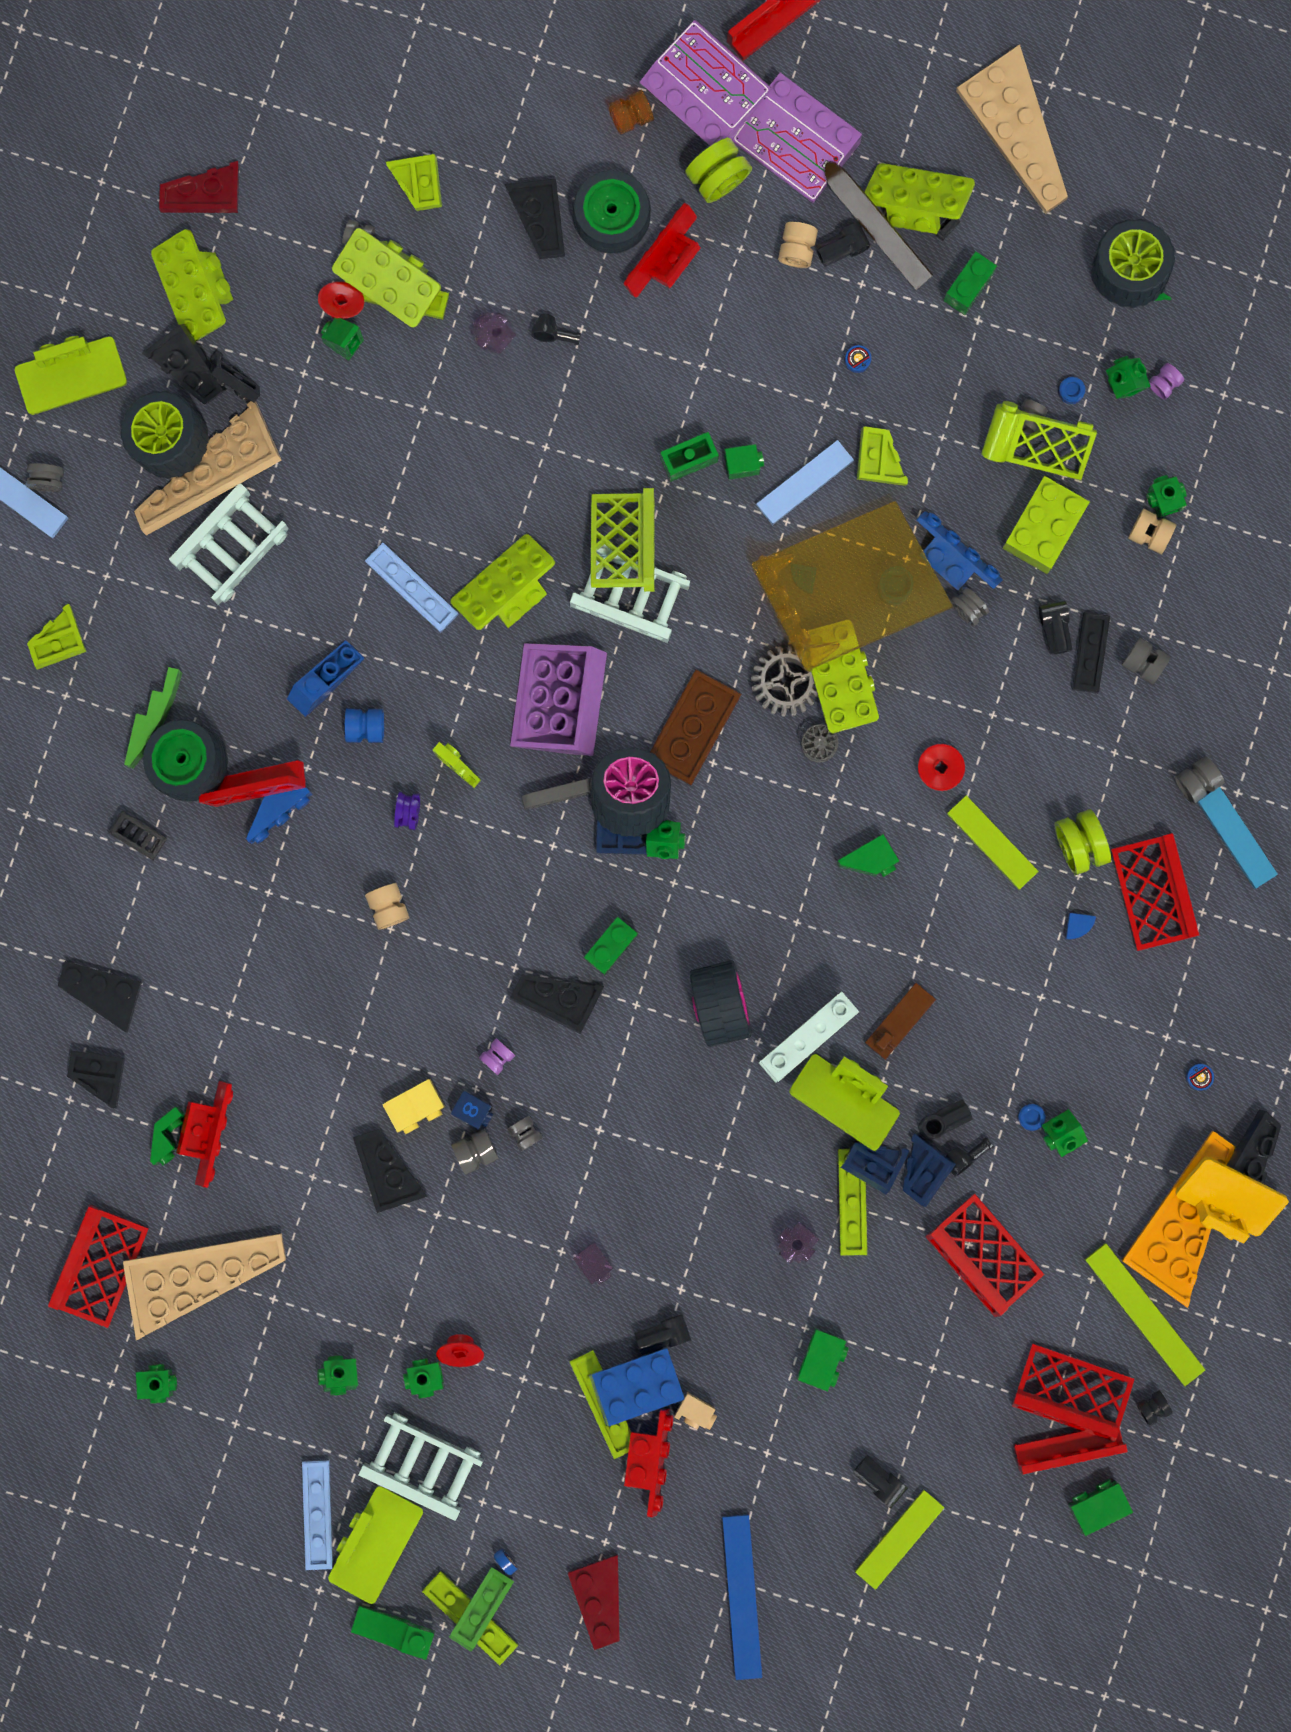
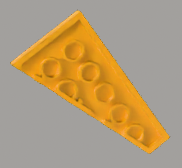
M1211 1131L1121 1260L1187 1308L1211 1229L1201 1224L1195 1206L1177 1197L1176 1189L1204 1157H1211L1224 1165H1227L1234 1153L1235 1146L1214 1131Z

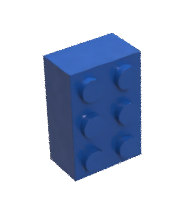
M667 1348L589 1375L606 1426H612L685 1400Z

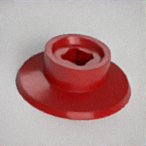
M332 282L320 290L318 303L321 309L332 318L345 320L356 316L362 311L364 296L361 291L349 283Z
M936 744L927 748L922 753L918 763V772L920 778L928 787L938 791H945L954 788L960 783L965 773V762L961 753L954 747L947 744ZM939 762L947 767L943 774H940L935 769Z
M457 1334L447 1339V1343L442 1345L436 1352V1357L440 1362L449 1366L468 1367L481 1362L484 1358V1352L478 1345L474 1344L472 1337Z

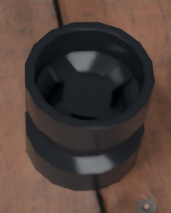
M1160 1390L1152 1394L1149 1402L1143 1399L1136 1403L1139 1412L1149 1427L1157 1423V1416L1161 1418L1173 1414L1170 1405Z

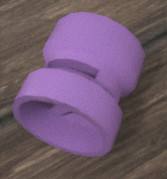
M1165 363L1161 367L1160 373L1149 380L1150 389L1157 396L1166 400L1172 394V389L1179 387L1184 382V377L1174 366Z
M495 1038L491 1043V1048L487 1052H483L478 1058L499 1075L503 1070V1065L506 1062H510L516 1055ZM493 1050L503 1058L502 1061L492 1052Z

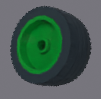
M618 170L598 172L586 179L576 193L573 203V219L576 230L582 240L597 251L617 254L630 250L642 240L650 224L651 206L648 194L643 185L628 173ZM609 210H615L616 212H615V213H609L608 211H609Z
M190 720L170 721L158 728L145 745L143 765L147 778L158 791L175 800L186 802L199 800L201 794L217 790L227 773L228 756L224 744L212 730L200 723Z

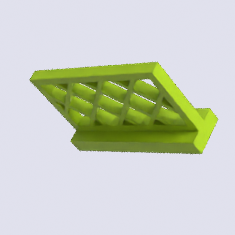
M643 488V493L592 494L591 588L644 587V592H655L654 488ZM627 502H638V508L631 514L623 508ZM597 503H609L613 508L606 514H603L597 509ZM617 511L626 517L618 525L609 519ZM604 522L613 529L605 537L597 531V528ZM630 522L638 527V530L631 536L622 530ZM617 533L626 539L618 548L609 541ZM604 544L613 551L605 559L597 554V550ZM630 544L638 550L631 559L622 552ZM617 555L626 562L618 570L609 564ZM631 566L638 572V578L627 579L622 573ZM603 567L612 573L608 579H596V574Z

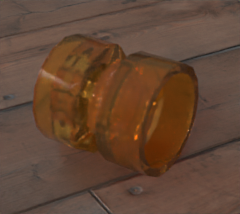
M642 90L629 94L627 100L620 98L608 104L611 118L620 135L634 130L635 124L643 126L654 121L651 107Z

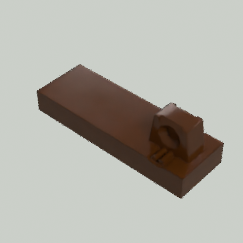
M915 983L867 1039L865 1044L886 1060L936 999Z

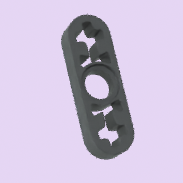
M592 778L523 795L521 797L524 809H533L591 794Z

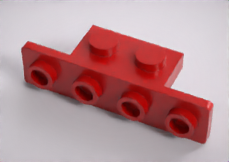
M684 203L675 212L671 221L660 232L650 249L644 253L634 270L628 274L624 286L632 296L638 297L651 278L671 288L701 247L697 242L684 236L697 219L690 205Z
M219 1081L213 1107L188 1101L176 1153L200 1158L195 1185L208 1188L209 1182H212L215 1175V1168L213 1167L215 1156L217 1157L220 1153L221 1142L219 1139L221 1131L225 1129L227 1124L226 1109L233 1098L232 1084Z
M668 1408L660 1409L657 1435L631 1432L624 1486L650 1490L647 1517L652 1518L657 1516L663 1507V1496H660L661 1485L665 1484L667 1470L663 1469L664 1458H668L670 1452V1442H667L668 1431L671 1432L673 1427V1415H670V1409Z

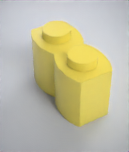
M431 1079L382 1104L397 1133L404 1131L405 1135L419 1128L417 1122L425 1118L430 1122L441 1116V1109L445 1108Z

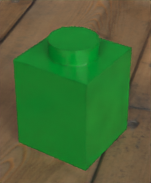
M756 444L725 449L724 455L729 480L760 474V467H764L762 451L757 452Z

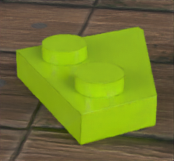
M435 154L386 162L388 169L392 172L417 211L442 207L437 157Z
M872 427L861 428L857 480L906 486L908 479L907 476H904L899 463L901 460L898 452L893 447L890 431Z
M70 604L65 605L62 608L63 612L53 622L50 620L43 627V630L27 643L37 670L87 652Z
M439 742L434 747L433 752L438 759L473 788L477 786L481 780L459 759L461 755L449 743L444 746Z

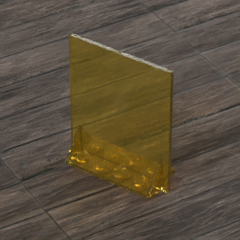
M896 501L766 557L762 555L758 561L752 563V569L789 638L788 644H792L800 662L808 672L813 671L812 669L952 608L946 592Z

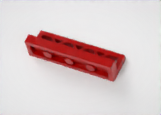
M767 0L728 31L727 43L744 61L821 0Z
M297 760L225 776L217 790L199 796V803L219 807L306 788L304 762Z
M1120 1430L1114 1442L1084 1431H1076L1014 1445L1018 1468L1022 1474L1128 1452L1127 1446L1122 1440Z

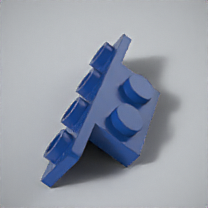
M925 511L916 519L935 537L920 554V557L954 588L959 590L974 572L993 589L1003 581L995 567L986 565L980 559L979 553L973 548H967L961 542L958 534L952 530L948 531L941 525V520L935 514Z

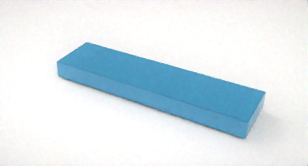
M1220 787L1197 802L1254 889L1278 875Z

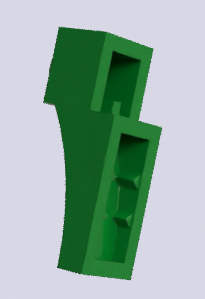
M360 1605L351 1633L393 1647L402 1653L426 1660L435 1630L410 1623V1620Z

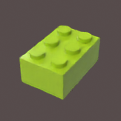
M1044 476L1002 549L1048 574L1090 501Z

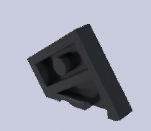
M216 350L211 356V375L214 381L221 386L227 385L234 389V393L242 400L246 401L249 399L255 403L260 396V386L246 376L236 365L230 367L221 361L223 354Z
M71 1050L67 1077L105 1102L109 1107L117 1109L125 1058Z

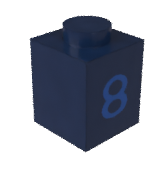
M463 1091L451 1112L453 1116L480 1130L482 1125L487 1127L494 1113L490 1112L493 1106L466 1091Z

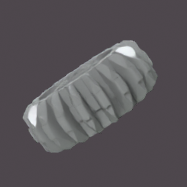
M792 646L787 647V654H783L781 647H777V656L771 650L767 651V656L770 660L768 661L766 658L760 657L759 662L763 667L755 665L753 669L760 675H752L751 681L759 682V684L752 686V691H761L755 699L757 701L763 698L766 699L762 705L763 709H766L769 704L773 705L771 714H775L777 708H781L782 717L786 716L787 709H790L792 716H796L795 707H798L804 713L806 711L804 702L809 706L814 704L813 699L809 696L818 697L817 690L813 689V687H816L810 666L807 663V656L803 659L800 657L802 653L800 648H798L796 655L791 654ZM786 661L799 665L805 673L792 672ZM778 663L779 676L765 682L767 671L774 664ZM784 671L785 676H789V678L794 680L790 684L789 691L788 687H784V684L781 685L779 683L783 679ZM808 681V688L804 695L795 700L794 687ZM768 690L782 691L787 702L774 698Z

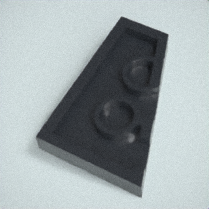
M556 178L505 184V188L539 259L565 257Z
M185 324L177 326L142 353L148 359H152L160 365V369L166 374H170L178 380L184 389L204 405L210 403L227 390L225 386H221L212 378L211 364Z
M65 961L58 987L128 1033L142 982Z
M522 974L510 996V1000L581 1034L604 986L586 985L573 981H558L552 978Z
M1259 1109L1226 1166L1260 1183L1265 1182L1267 1173L1264 1170L1268 1158L1273 1156L1281 1124L1267 1111Z
M379 1129L353 1137L377 1213L428 1197Z

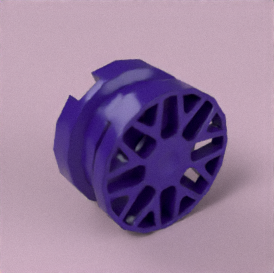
M399 791L395 809V828L406 826L409 830H416L420 811V794L413 793L412 796H405L403 792Z

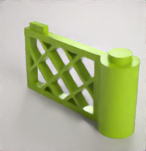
M1003 401L1002 404L996 405L981 454L995 462L1007 461L1082 480L1097 430L1093 429V424L1078 421L1077 425L1020 411L1017 404ZM1025 420L1036 422L1039 430L1026 436L1022 429ZM1054 427L1060 428L1065 436L1051 442L1046 432ZM1043 434L1048 445L1035 451L1030 440ZM1078 434L1089 436L1087 444L1076 449L1071 440L1072 437ZM1068 440L1073 451L1060 458L1054 447ZM1024 443L1028 445L1032 452L1024 458L1014 456L1016 448ZM1051 449L1057 460L1049 464L1042 463L1038 456ZM1077 456L1080 461L1078 471L1066 469L1063 462Z

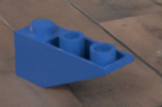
M344 641L293 685L287 700L306 717L364 660V657L352 645Z
M306 787L265 796L246 840L251 844L255 841L259 844L270 835L268 831L273 826L277 825V827L283 825L290 818L288 814L295 808L297 810L304 808L310 802L309 797L313 794Z

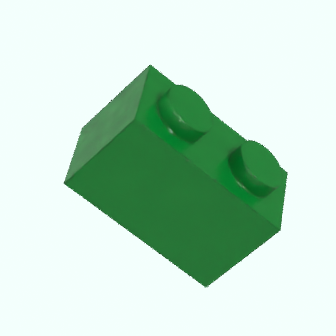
M975 252L946 293L944 302L963 315H966L994 275L997 265L978 252Z
M709 432L660 452V459L670 482L715 464L719 458Z
M617 917L585 955L584 959L605 976L635 940L638 933Z
M815 1328L798 1372L797 1380L827 1392L830 1386L835 1387L839 1377V1372L836 1371L839 1361L844 1362L849 1347L845 1346L846 1340Z
M1105 1480L1096 1485L1097 1490L1089 1494L1086 1491L1078 1493L1072 1497L1073 1502L1068 1503L1084 1536L1133 1513L1117 1481Z

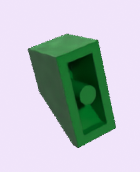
M335 318L333 322L328 321L321 331L323 343L348 361L364 341L360 328L341 318Z
M884 834L838 860L837 865L840 868L871 876H877L881 873L882 877H885L897 870L894 865L899 862V859Z

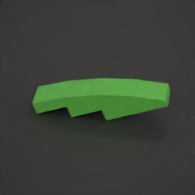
M168 667L163 693L152 690L147 715L136 714L124 763L128 768L134 769L144 756L145 745L148 743L150 736L164 725L181 680L182 672L179 669Z

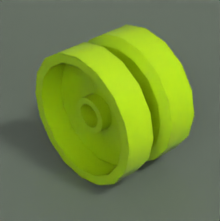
M731 138L722 139L711 145L698 155L685 170V174L693 184H701L699 193L707 203L717 201L741 184L752 171V166L745 157H736L738 147Z
M1091 809L1078 813L1076 815V824L1069 817L1055 822V831L1060 848L1070 870L1075 876L1089 871L1090 861L1096 867L1111 862V853L1106 836L1097 816Z

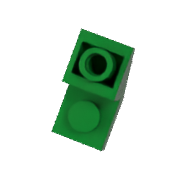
M179 1107L173 1108L154 1124L150 1162L153 1165L161 1163L164 1166L175 1157L173 1152L177 1150V1147L165 1132L169 1130L171 1133L183 1124L181 1119L185 1114Z

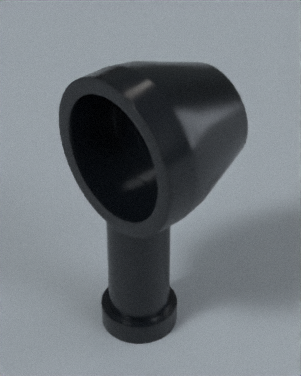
M541 314L533 325L531 336L541 342L561 340L579 345L581 333L557 329L554 316Z
M985 1137L980 1144L968 1153L956 1147L946 1155L955 1163L951 1171L954 1177L963 1173L976 1159L994 1148L990 1140Z

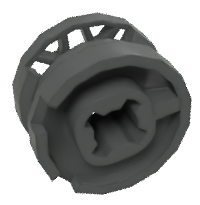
M40 463L27 465V473H29V478L25 482L27 488L46 492L62 491L63 483L60 480L64 476L63 468Z
M964 586L961 589L962 594L958 597L954 596L949 603L954 610L956 609L962 620L967 624L971 621L970 626L975 627L979 623V618L989 613V609L971 589Z
M814 725L804 733L801 749L805 757L810 761L816 763L826 762L837 751L839 744L838 736L836 733H830L826 725Z

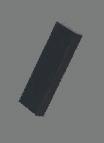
M1083 613L1072 690L1099 693L1110 616Z

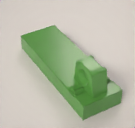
M491 1567L449 1638L472 1652L514 1581Z

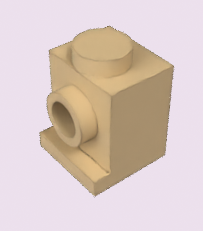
M687 1392L684 1396L685 1400H682L674 1417L679 1420L681 1416L686 1417L684 1422L691 1427L698 1429L701 1426L710 1430L717 1418V1415L713 1414L715 1407Z

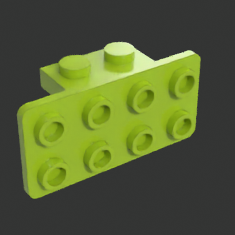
M880 163L877 165L865 193L876 206L886 208L887 219L892 226L937 234L941 227L939 217L959 219L962 216L975 187L974 179Z
M356 229L332 266V271L408 326L417 327L440 292V283L427 275L429 270L423 267L424 262L412 254L409 257L403 253V247L393 240L389 242L379 241L364 229Z
M187 229L182 230L152 249V258L178 325L185 324L195 341L223 326L226 319L220 304L231 302L233 297L230 292V286L222 272L220 260L213 252H199L191 230Z
M72 336L66 338L64 343L55 346L54 344H46L41 346L39 351L33 352L35 360L15 367V374L26 409L31 415L108 392L127 384V378L116 343L110 336L87 343L84 337Z
M525 534L452 597L451 604L476 630H481L496 616L509 628L547 595L538 579L555 565V560L530 535Z
M844 621L803 633L802 642L828 731L830 733H837L876 722L879 714L872 693L875 691L872 677L867 676L865 669L868 666L867 658L864 651L860 652L853 624L850 621Z
M812 1055L789 1090L793 1097L873 1151H876L881 1146L900 1115L898 1109L881 1098L888 1086L880 1078L871 1075L862 1069L858 1063L849 1060L845 1056L835 1067L819 1055Z
M378 1486L362 1514L356 1512L349 1527L353 1531L349 1538L343 1536L336 1551L340 1555L329 1574V1581L369 1604L375 1603L423 1515V1509L387 1488Z

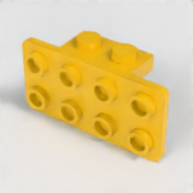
M1204 1157L1176 1189V1195L1179 1199L1196 1207L1200 1217L1199 1220L1203 1226L1208 1229H1215L1230 1240L1235 1239L1243 1244L1250 1237L1249 1233L1254 1236L1261 1235L1288 1204L1286 1195L1211 1157Z

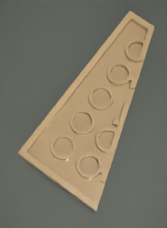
M1018 45L957 87L956 92L1041 209L1047 214L1067 200L1068 196L1020 45Z
M250 401L247 404L248 408L239 417L235 415L229 421L231 424L222 433H216L209 440L206 454L202 457L199 465L197 464L191 472H187L181 477L171 478V481L162 490H156L134 511L140 528L145 535L154 532L281 461V457L256 401L255 403Z
M282 1233L123 1261L136 1340L285 1261L286 1255Z

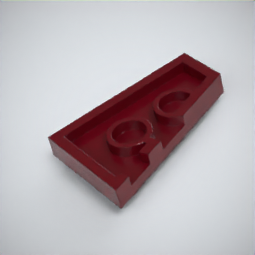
M239 162L229 163L230 166L220 169L215 167L207 170V173L194 177L189 175L160 184V212L238 213Z
M618 1554L568 1572L594 1650L620 1641Z

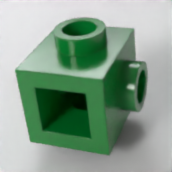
M1128 356L1119 358L1114 361V366L1106 370L1109 385L1113 389L1116 399L1132 397L1151 387L1146 375V368L1140 358L1129 359Z
M1168 475L1154 479V484L1149 487V493L1146 494L1150 508L1155 509L1158 519L1183 511L1187 506L1184 499L1187 495L1184 484L1178 482L1177 476L1169 479Z
M663 821L657 829L647 834V857H658L661 859L679 858V851L685 848L686 834L681 833V822Z
M1069 1109L1042 1125L1046 1134L1043 1137L1045 1144L1050 1151L1055 1149L1060 1157L1088 1142L1081 1124Z
M330 1356L327 1358L328 1361L322 1363L321 1369L317 1370L318 1385H323V1392H330L331 1396L344 1395L346 1390H355L358 1386L356 1359L344 1360L343 1356ZM334 1373L338 1374L340 1378L335 1377Z
M428 1358L412 1361L413 1366L408 1367L407 1373L403 1374L406 1390L411 1389V1395L418 1394L419 1399L434 1396V1391L444 1389L445 1387L440 1361L428 1363ZM419 1375H425L427 1382L420 1381Z
M164 1364L148 1365V1370L136 1372L137 1399H150V1403H164L167 1397L173 1396V1391L177 1390L176 1374L172 1375V1368L165 1369ZM155 1380L160 1383V1387L155 1385Z

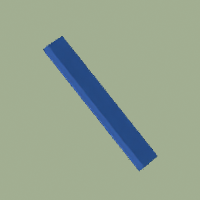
M749 1514L722 1516L735 1679L762 1678Z

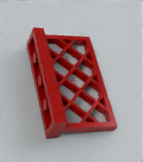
M1173 833L1111 849L1137 951L1200 936ZM1159 843L1162 854L1156 863L1143 856L1149 845ZM1143 847V849H1142V851H1141L1140 853H1138V852H1136L1135 850H1133V849H1137V848ZM1130 851L1138 856L1131 869L1120 863L1118 853ZM1140 858L1154 865L1147 879L1133 871ZM1162 858L1164 860L1165 868L1159 865ZM1157 867L1165 871L1168 876V880L1163 888L1149 881ZM1122 868H1123L1124 870L1128 871V874H1127V876L1125 877V879H1124V875H1123ZM1131 874L1145 881L1137 895L1126 887V882ZM1147 883L1161 891L1153 904L1140 897ZM1169 883L1172 894L1165 890ZM1163 893L1174 899L1175 905L1170 913L1156 906ZM1129 894L1135 897L1132 904L1130 902ZM1138 899L1151 906L1144 920L1133 914L1132 908ZM1153 909L1168 916L1160 930L1146 922ZM1175 909L1177 911L1179 919L1172 916ZM1170 918L1180 923L1182 935L1171 937L1162 932ZM1135 919L1141 922V925L1138 929ZM1144 924L1158 932L1153 942L1141 945L1139 933ZM1160 934L1167 937L1166 939L1157 941Z
M975 1194L925 1236L994 1317L1004 1314L1019 1297L1045 1275ZM972 1203L980 1210V1221L966 1220V1208ZM961 1214V1219H955ZM984 1216L989 1220V1222L984 1221ZM951 1222L961 1223L960 1238L950 1237L944 1228ZM966 1223L979 1224V1240L965 1239ZM984 1225H991L996 1228L997 1241L983 1240ZM965 1242L978 1243V1258H968L964 1253ZM983 1244L997 1245L996 1260L982 1259ZM1001 1245L1011 1246L1014 1249V1261L1001 1260ZM1019 1256L1024 1262H1019ZM982 1262L996 1263L995 1279L986 1278L982 1274ZM1001 1264L1014 1265V1280L1000 1279ZM1019 1265L1028 1266L1035 1275L1029 1281H1018ZM990 1282H995V1288ZM1000 1283L1013 1284V1295L1007 1301L999 1293ZM1018 1284H1023V1286L1018 1290Z
M89 1204L48 1307L62 1310L108 1328L126 1286L125 1273L122 1280H120L118 1275L124 1272V1268L117 1271L111 1257L126 1251L129 1260L137 1259L149 1228ZM101 1217L112 1220L116 1231L102 1236L98 1228ZM117 1222L125 1225V1227L119 1229ZM129 1228L141 1231L138 1241L127 1246L121 1232ZM95 1232H97L99 1238L92 1241ZM118 1234L124 1248L109 1254L104 1239ZM101 1241L106 1255L92 1261L88 1249L90 1245ZM135 1247L131 1256L128 1249ZM86 1256L89 1263L82 1265ZM108 1258L114 1272L99 1278L94 1264ZM91 1266L96 1280L81 1286L78 1273L80 1270ZM116 1276L119 1283L118 1290L106 1295L101 1281ZM76 1281L79 1288L72 1290ZM98 1283L103 1298L89 1303L83 1289ZM80 1291L86 1305L77 1309L66 1306L69 1295ZM115 1296L112 1305H110L108 1299ZM106 1301L109 1308L106 1320L95 1317L91 1306ZM88 1308L90 1314L82 1312V1310Z
M1032 1344L1012 1407L1114 1442L1117 1439L1135 1379ZM1035 1352L1046 1355L1051 1365L1037 1371L1033 1363ZM1052 1358L1058 1359L1060 1361L1054 1363ZM1067 1362L1072 1364L1076 1374L1063 1380L1056 1366ZM1078 1367L1084 1368L1085 1370L1080 1372ZM1030 1368H1032L1034 1374L1028 1376ZM1053 1368L1060 1382L1046 1388L1040 1374ZM1093 1371L1098 1374L1102 1383L1089 1389L1082 1375ZM1103 1375L1110 1377V1379L1105 1380ZM1037 1377L1043 1390L1034 1395L1023 1391L1026 1381ZM1079 1377L1085 1391L1072 1397L1065 1383ZM1114 1380L1127 1383L1124 1394L1114 1398L1108 1383ZM1062 1385L1068 1400L1059 1404L1052 1400L1049 1391ZM1104 1386L1111 1400L1097 1406L1091 1392ZM1045 1393L1047 1399L1039 1396ZM1087 1394L1094 1408L1083 1412L1078 1410L1074 1400ZM1122 1398V1402L1119 1407L1116 1401ZM1068 1403H1071V1405H1072L1073 1408L1068 1407V1406H1065V1405L1068 1404ZM1113 1403L1118 1412L1115 1423L1104 1419L1100 1409ZM1096 1411L1099 1417L1091 1415V1413Z

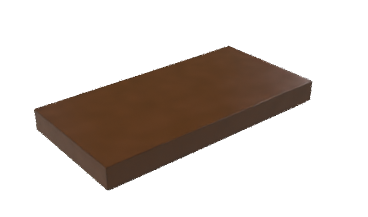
M695 670L650 753L657 755L665 763L670 775L691 786L742 694Z

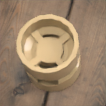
M801 222L786 223L783 240L786 243L781 244L778 260L792 267H810L814 252L810 247L815 246L818 229Z
M1143 508L1128 539L1140 545L1147 543L1148 549L1162 554L1176 528V523L1165 518L1158 520L1155 513ZM1149 525L1155 527L1151 536L1145 534Z
M397 883L386 885L365 895L370 909L375 910L373 918L378 930L391 927L410 918L405 904L399 902L402 896Z

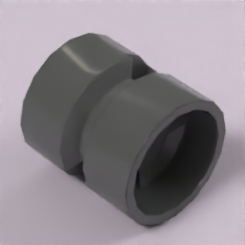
M1139 637L1123 661L1122 666L1132 673L1140 672V678L1153 685L1165 669L1171 656L1160 649L1154 651L1151 643Z
M1207 756L1195 762L1192 770L1186 768L1174 778L1182 794L1194 805L1206 797L1207 790L1213 792L1225 783L1221 772Z
M485 1129L472 1134L469 1141L464 1138L451 1144L465 1175L478 1170L480 1163L488 1165L499 1160L493 1143Z

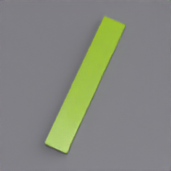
M1106 1243L1084 1259L1183 1386L1188 1385L1205 1371L1201 1363Z

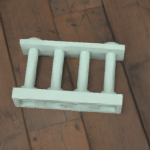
M241 483L232 490L169 558L171 563L179 570L183 567H189L216 592L211 598L217 605L222 601L224 603L233 596L235 592L233 589L275 544L277 546L280 545L288 535L286 533L288 527L283 521L277 527L274 526L249 503L248 497L250 493ZM236 510H242L269 534L259 546L231 522L232 518L230 516ZM218 529L226 530L251 553L242 565L213 541V535ZM201 548H207L233 572L224 584L196 560L195 554Z
M605 544L597 550V554L603 559L613 552ZM618 555L611 561L622 566L626 563ZM630 566L622 575L628 579L631 569H634ZM604 567L596 574V579H600ZM655 568V579L667 582L670 586L659 615L653 622L643 619L644 615L642 613L650 592H644V587H641L633 610H629V613L619 610L620 606L618 605L624 587H613L608 601L602 604L594 600L595 597L593 595L596 588H591V574L584 592H580V595L573 593L570 607L668 643L672 630L668 628L667 620L679 589L688 590L690 581L686 580L687 576L682 573L672 571V574Z
M843 992L839 993L759 1062L760 1066L775 1083L779 1082L859 1011Z
M395 1412L393 1416L387 1414L384 1421L391 1424L390 1429L375 1461H371L370 1465L365 1463L359 1476L456 1521L461 1510L457 1506L458 1502L456 1500L473 1463L481 1467L484 1461L480 1457L481 1453L470 1447H466L465 1450L408 1424V1418ZM402 1429L414 1435L415 1438L399 1472L392 1476L384 1472L386 1469L384 1465ZM427 1441L440 1448L423 1484H419L416 1487L409 1484L410 1479L408 1476L424 1442ZM450 1452L463 1458V1461L447 1496H443L441 1499L433 1495L434 1490L432 1488Z

